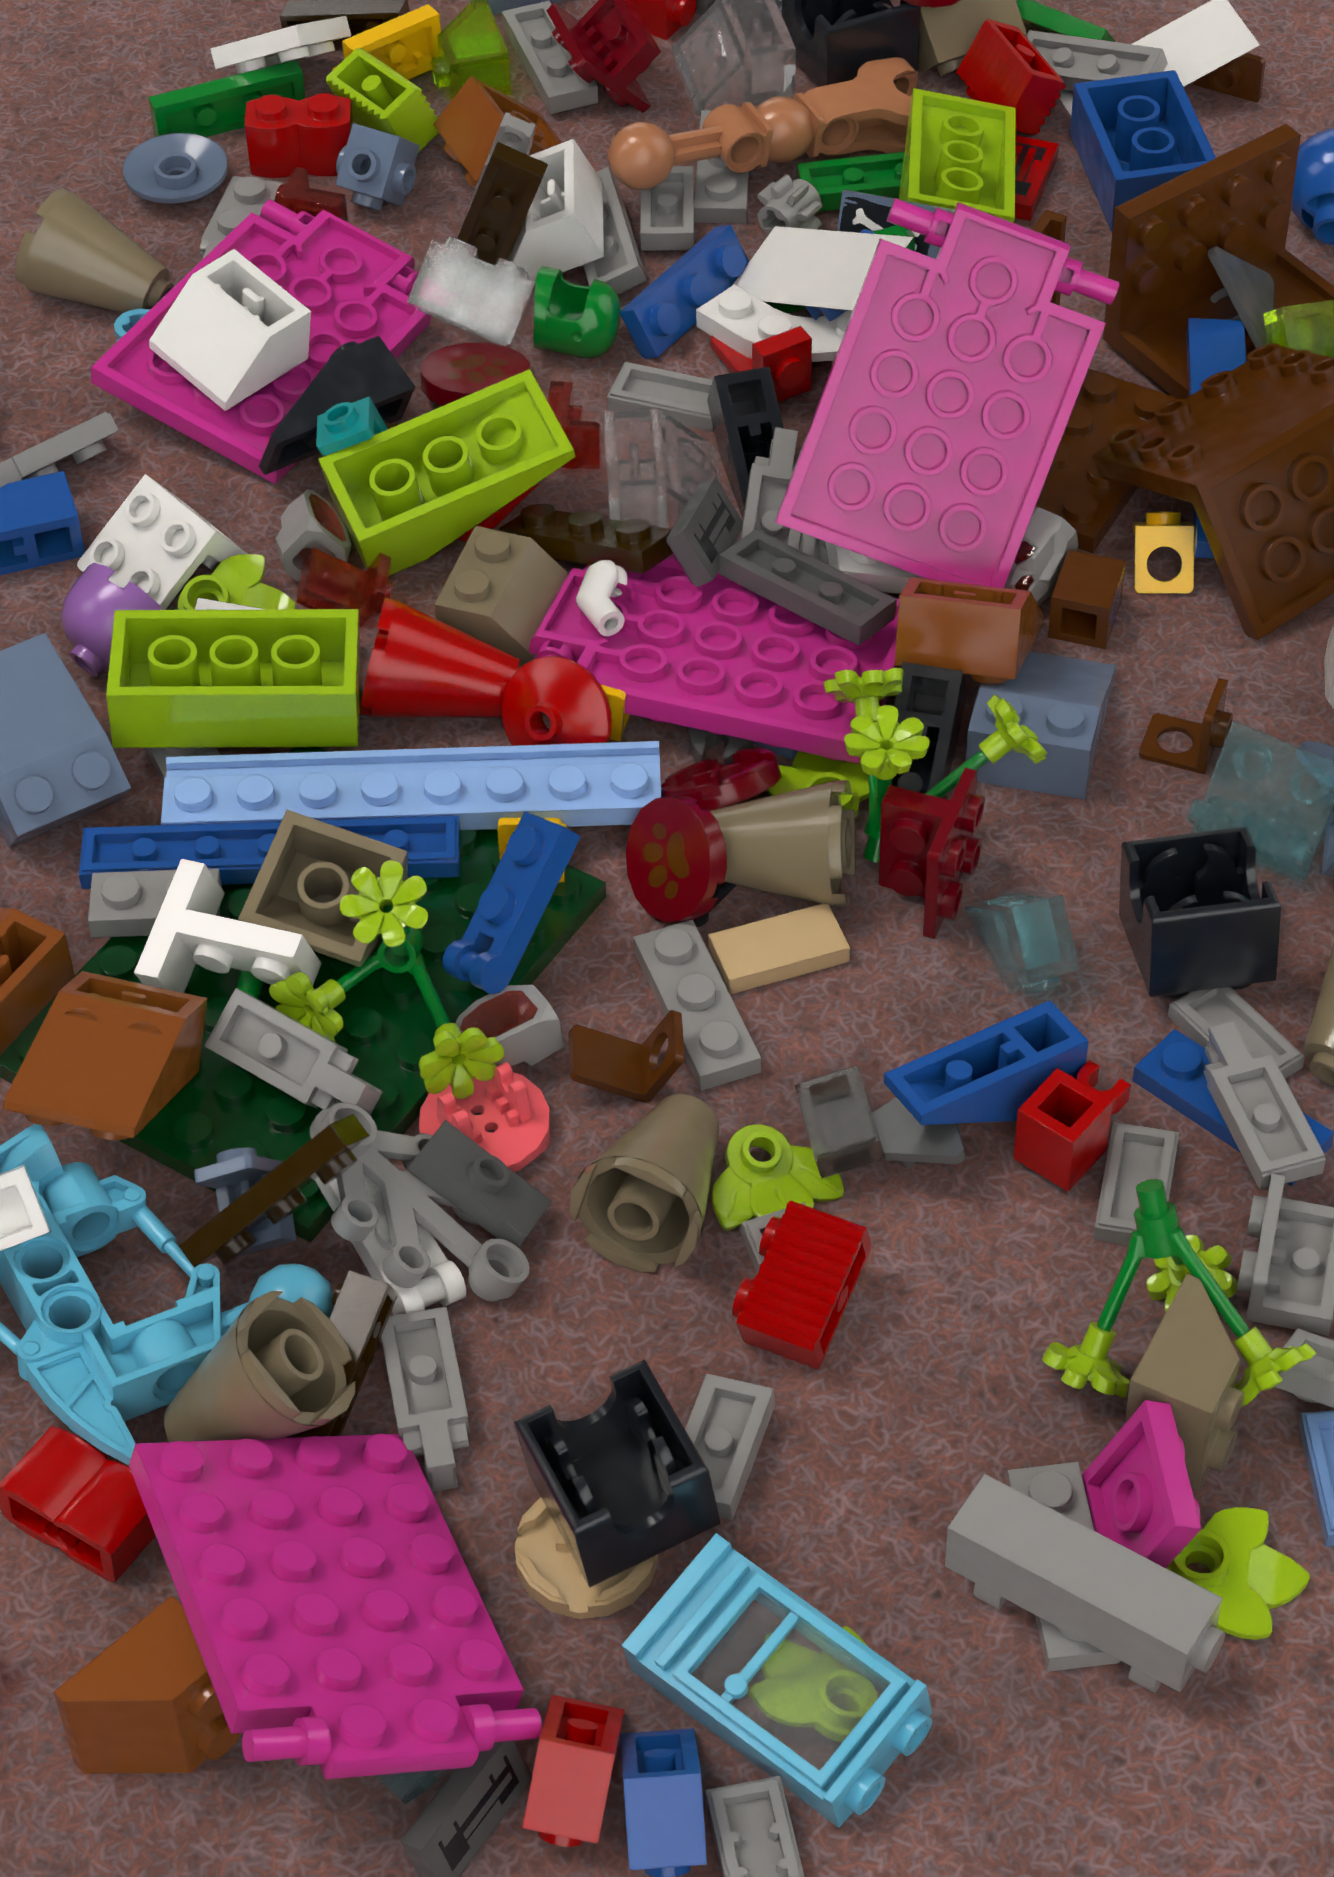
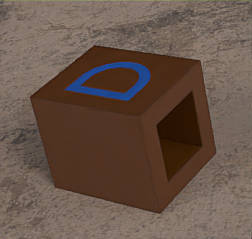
M1068 549L1051 597L1048 638L1106 649L1122 602L1126 561Z

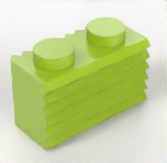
M356 48L327 75L326 83L333 94L351 99L352 116L355 124L402 137L419 145V151L439 133L433 125L439 117L434 114V109L426 101V96L421 93L422 89L364 49Z

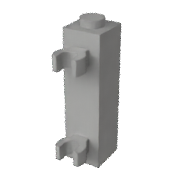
M986 1474L983 1475L948 1526L945 1567L975 1582L974 1597L999 1610L1004 1604L1005 1599L1104 1651L1130 1665L1128 1679L1153 1693L1157 1692L1161 1683L1181 1692L1195 1668L1204 1673L1210 1669L1222 1647L1226 1633L1217 1628L1222 1597Z

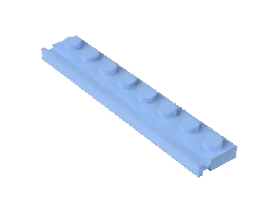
M659 741L166 757L167 774L164 778L161 825L282 821L286 810L316 820L459 816L460 830L497 829L500 818H522L525 811L541 818H558L567 827L632 825L641 808L655 798H661Z

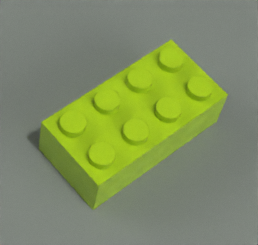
M359 609L115 610L106 692L113 748L358 747L361 685Z

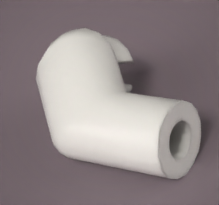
M600 560L589 566L576 596V603L579 609L603 636H612L619 632L625 620L621 611L610 598H615L622 594L621 590L616 586L618 583L627 585V573L621 566L615 565L611 560Z

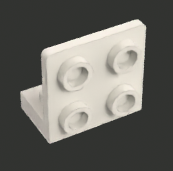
M145 474L79 559L77 567L84 572L92 563L105 565L115 571L108 579L109 581L122 588L129 581L133 582L166 610L201 563L213 570L218 562L228 557L248 553L185 502Z

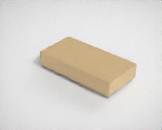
M819 904L708 934L709 951L729 994L850 962V946L828 904Z

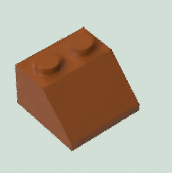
M470 76L433 125L446 141L443 149L452 159L466 168L467 173L464 177L475 189L505 112L536 125L532 146L528 153L529 156L562 143L542 115Z
M172 1595L53 1692L74 1764L84 1774L190 1773L207 1758L214 1760L226 1754L241 1735V1733L231 1734L183 1606Z

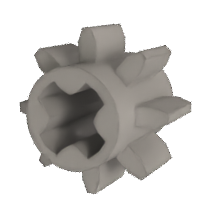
M785 174L776 183L771 182L757 195L760 202L765 205L757 213L760 227L767 236L775 226L819 229L822 226L821 221L815 216L820 208L823 207L820 195L814 186L805 180L795 179L792 181L790 176Z

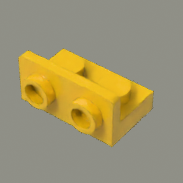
M429 4L342 41L344 59L356 48H362L408 80L444 65L440 14Z

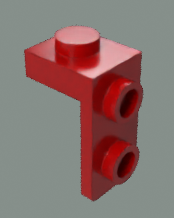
M801 326L753 343L752 359L711 336V348L732 373L770 367L778 402L811 390L812 338Z

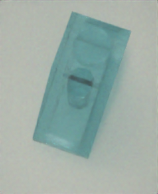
M1021 890L964 906L966 915L1001 983L1022 986L1025 994L1037 993L1062 985L1060 975L1080 970L1062 894Z

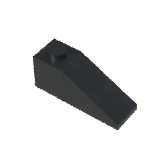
M380 336L359 344L355 341L347 342L332 353L327 363L271 434L259 464V468L264 475L320 453L316 446L317 416L324 414L336 404L342 402L353 403L370 396L384 422L393 423L402 419L416 387Z
M770 367L714 376L707 399L718 451L742 519L752 463H754L756 456L769 458L775 427L784 428Z
M902 662V693L896 695L894 707L898 709V723L901 724L902 721L911 717L919 719L924 724L922 736L929 738L930 743L926 755L923 758L912 759L909 771L897 774L892 778L891 785L925 794L950 774L967 693L963 671Z

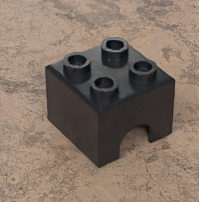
M782 0L781 41L818 87L853 80L857 77L859 68L866 62L899 57L905 59L916 71L918 70L920 6L908 4V2L900 0V5L895 7L890 0Z
M1247 827L1122 843L1119 917L1150 997L1165 996L1176 998L1193 991L1223 987L1244 989L1254 983L1276 980L1281 905L1272 884L1268 881L1262 882V896L1260 897L1256 879V847Z
M645 1359L609 1376L612 1389L608 1399L597 1410L583 1418L572 1421L558 1420L555 1417L552 1406L548 1405L514 1422L528 1473L589 1588L721 1523L709 1470Z

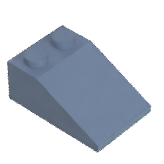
M46 633L0 651V831L7 846L10 848L121 801L131 789L106 732Z
M1029 651L1015 680L1007 679V681L1000 684L981 683L968 728L966 761L981 750L978 744L997 730L995 727V716L987 705V702L994 694L1000 699L1003 697L1016 709L1020 717L1019 725L1023 724L1037 735L1039 738L1038 742L1048 754L1045 755L1046 759L1035 764L1027 755L1016 753L1012 749L996 763L993 764L989 760L977 770V782L1085 800L1114 682L1116 665Z

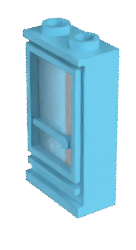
M717 1533L622 1644L633 1673L769 1776H780L782 1785L838 1828L853 1812L857 1815H862L873 1805L885 1785L886 1779L883 1776L885 1771L900 1753L904 1756L911 1755L921 1745L932 1725V1718L929 1717L932 1714L927 1686L918 1679L916 1681L895 1667L734 1550L731 1544Z

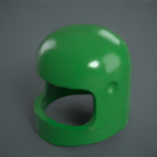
M542 266L538 270L535 281L534 348L581 358H595L606 353L615 341L621 320V304L616 291L607 283L597 279L593 280L590 287L569 283L563 279L560 269Z

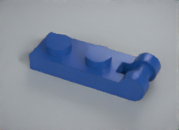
M524 812L516 830L509 838L507 848L487 889L480 897L478 907L463 938L451 943L444 952L443 968L447 974L461 981H471L472 985L490 994L500 993L507 987L578 844L580 835L564 826L529 812Z

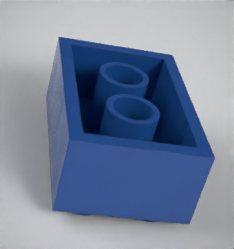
M1176 70L1074 83L1070 136L1111 232L1113 231L1115 207L1216 158Z

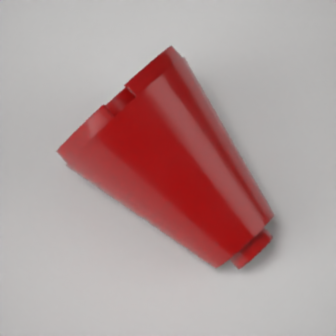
M385 597L377 627L379 631L376 635L370 657L359 715L371 718H502V700L505 688L513 674L518 670L520 659L398 600Z

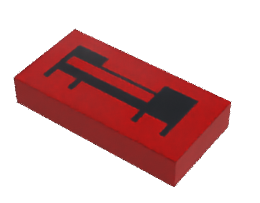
M1015 135V218L1032 220L1057 162L1059 143Z

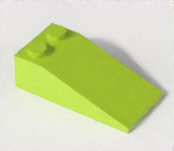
M913 88L899 200L948 209H955L957 202L1014 223L1016 108Z
M529 369L373 435L369 440L331 453L318 460L333 503L372 582H376L427 560L576 456L571 443Z

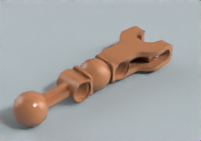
M893 57L873 60L863 64L858 70L857 77L853 80L816 87L804 94L801 92L795 93L793 99L782 96L771 97L757 105L756 108L751 102L743 103L742 107L734 104L718 106L708 114L703 122L702 129L668 135L666 131L651 122H633L617 131L608 150L609 165L615 178L631 189L650 190L666 180L674 165L719 157L731 171L745 173L757 166L759 168L766 167L768 161L770 163H789L802 156L805 152L810 158L818 157L819 153L827 156H836L865 150H877L887 154L904 152L913 88L917 86L918 72L903 58Z

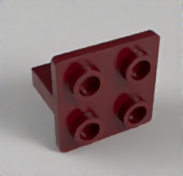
M598 0L580 20L574 18L555 3L546 10L556 27L552 34L557 42L570 52L572 58L568 63L579 77L587 83H591L594 79L600 82L609 97L622 107L629 103L642 113L651 107L636 78L650 66L651 62L661 51L631 0Z
M964 768L951 800L889 785L881 803L878 885L891 888L904 896L925 897L923 936L936 939L944 918L955 919L963 894V883H959L963 873L973 875L979 861L982 839L973 837V835L978 830L982 819L985 797L976 794L977 770Z

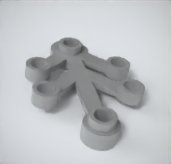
M337 1103L331 1108L322 1110L316 1116L310 1126L311 1139L328 1125L351 1114L355 1115L370 1135L351 1150L358 1161L336 1178L341 1203L331 1216V1224L338 1235L351 1242L365 1240L379 1220V1213L375 1205L368 1200L365 1174L381 1190L392 1245L391 1251L383 1260L382 1269L385 1276L393 1284L402 1288H412L418 1284L430 1267V1258L421 1247L417 1221L469 1268L468 1282L477 1296L493 1302L507 1299L517 1291L528 1277L530 1270L524 1253L516 1245L504 1239H489L482 1245L437 1204L452 1206L457 1216L467 1223L475 1225L478 1223L407 1170L415 1157L431 1139L432 1135L422 1133L413 1137L379 1131L372 1117L365 1110L351 1103ZM386 1158L402 1160L407 1171L398 1170Z

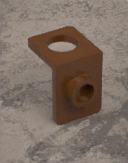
M1245 53L1195 80L1194 85L1258 103L1262 95L1266 61L1263 57Z
M1218 678L1203 718V724L1160 713L1154 714L1140 746L1139 757L1144 760L1205 775L1215 747L1225 749L1232 727L1233 713L1224 711L1228 680ZM1178 731L1189 736L1193 745L1185 752L1171 753L1162 749L1157 739L1163 733Z
M674 1010L669 1011L643 1044L577 1024L568 1033L570 1077L573 1081L641 1102H650L684 1061L682 1013ZM668 1038L666 1056L658 1068L659 1053L663 1043Z

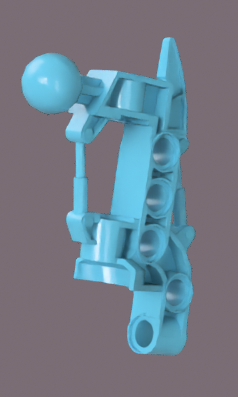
M34 1124L0 1145V1174L25 1164L50 1227V1232L0 1251V1284L26 1330L25 1335L20 1340L0 1322V1341L17 1355L20 1377L29 1382L46 1406L74 1433L111 1457L129 1465L136 1443L124 1421L170 1404L234 1320L251 1301L270 1291H283L278 1298L294 1303L302 1297L314 1303L330 1318L334 1308L332 1306L333 1291L330 1282L316 1269L296 1263L278 1265L261 1275L250 1295L249 1302L220 1313L219 1269L208 1263L193 1267L179 1248L177 1238L146 1206V1193L142 1187L116 1175L100 1180L93 1167L87 1163L74 1162L61 1165L42 1125ZM139 1227L162 1253H167L190 1277L185 1298L175 1301V1308L127 1326L124 1321L113 1324L77 1257L106 1246L119 1233Z

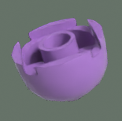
M92 563L79 576L67 593L63 603L61 618L65 636L74 646V649L69 653L70 657L84 671L97 677L102 670L106 673L109 672L115 610L164 609L131 581L124 588L118 587L108 580L115 572L114 570L105 565Z

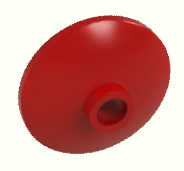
M545 656L534 659L521 666L513 674L505 688L502 700V720L511 746L609 742L612 719L608 699L597 679L579 663L560 656ZM542 712L550 719V730L543 721Z

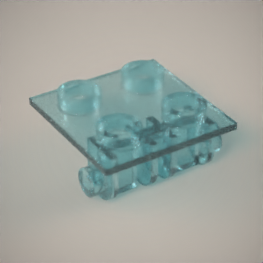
M1233 721L1204 799L1197 798L1189 810L1187 821L1194 824L1191 833L1247 827L1256 847V865L1303 884L1334 807V761Z

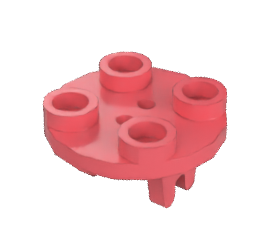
M508 1062L495 1067L494 1077L488 1081H480L475 1077L472 1078L474 1092L467 1098L455 1099L450 1084L441 1093L428 1094L420 1108L419 1134L425 1133L433 1136L446 1120L488 1153L500 1159L513 1172L520 1171L544 1152L550 1144V1108L541 1089L525 1076L513 1072Z

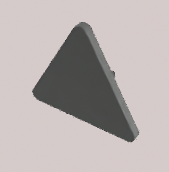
M1217 246L1208 250L1209 259L1224 286L1211 296V301L1216 303L1229 295L1237 314L1231 315L1226 320H1241L1256 348L1272 344L1274 281L1271 275Z
M894 1097L854 1125L857 1140L867 1139L871 1151L870 1155L857 1159L895 1161L903 1167L910 1169L914 1162L958 1164L966 1158L958 1124L920 1125L897 1097ZM850 1128L843 1134L850 1158L858 1156L859 1153L852 1129ZM836 1138L829 1143L830 1151L838 1148ZM840 1151L831 1153L832 1157L841 1158Z

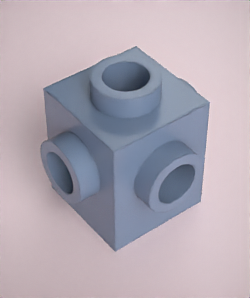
M353 123L347 145L342 148L337 158L336 172L338 176L335 185L353 192L351 202L381 211L383 202L402 206L405 196L411 192L415 183L416 168L414 164L420 146L402 137Z

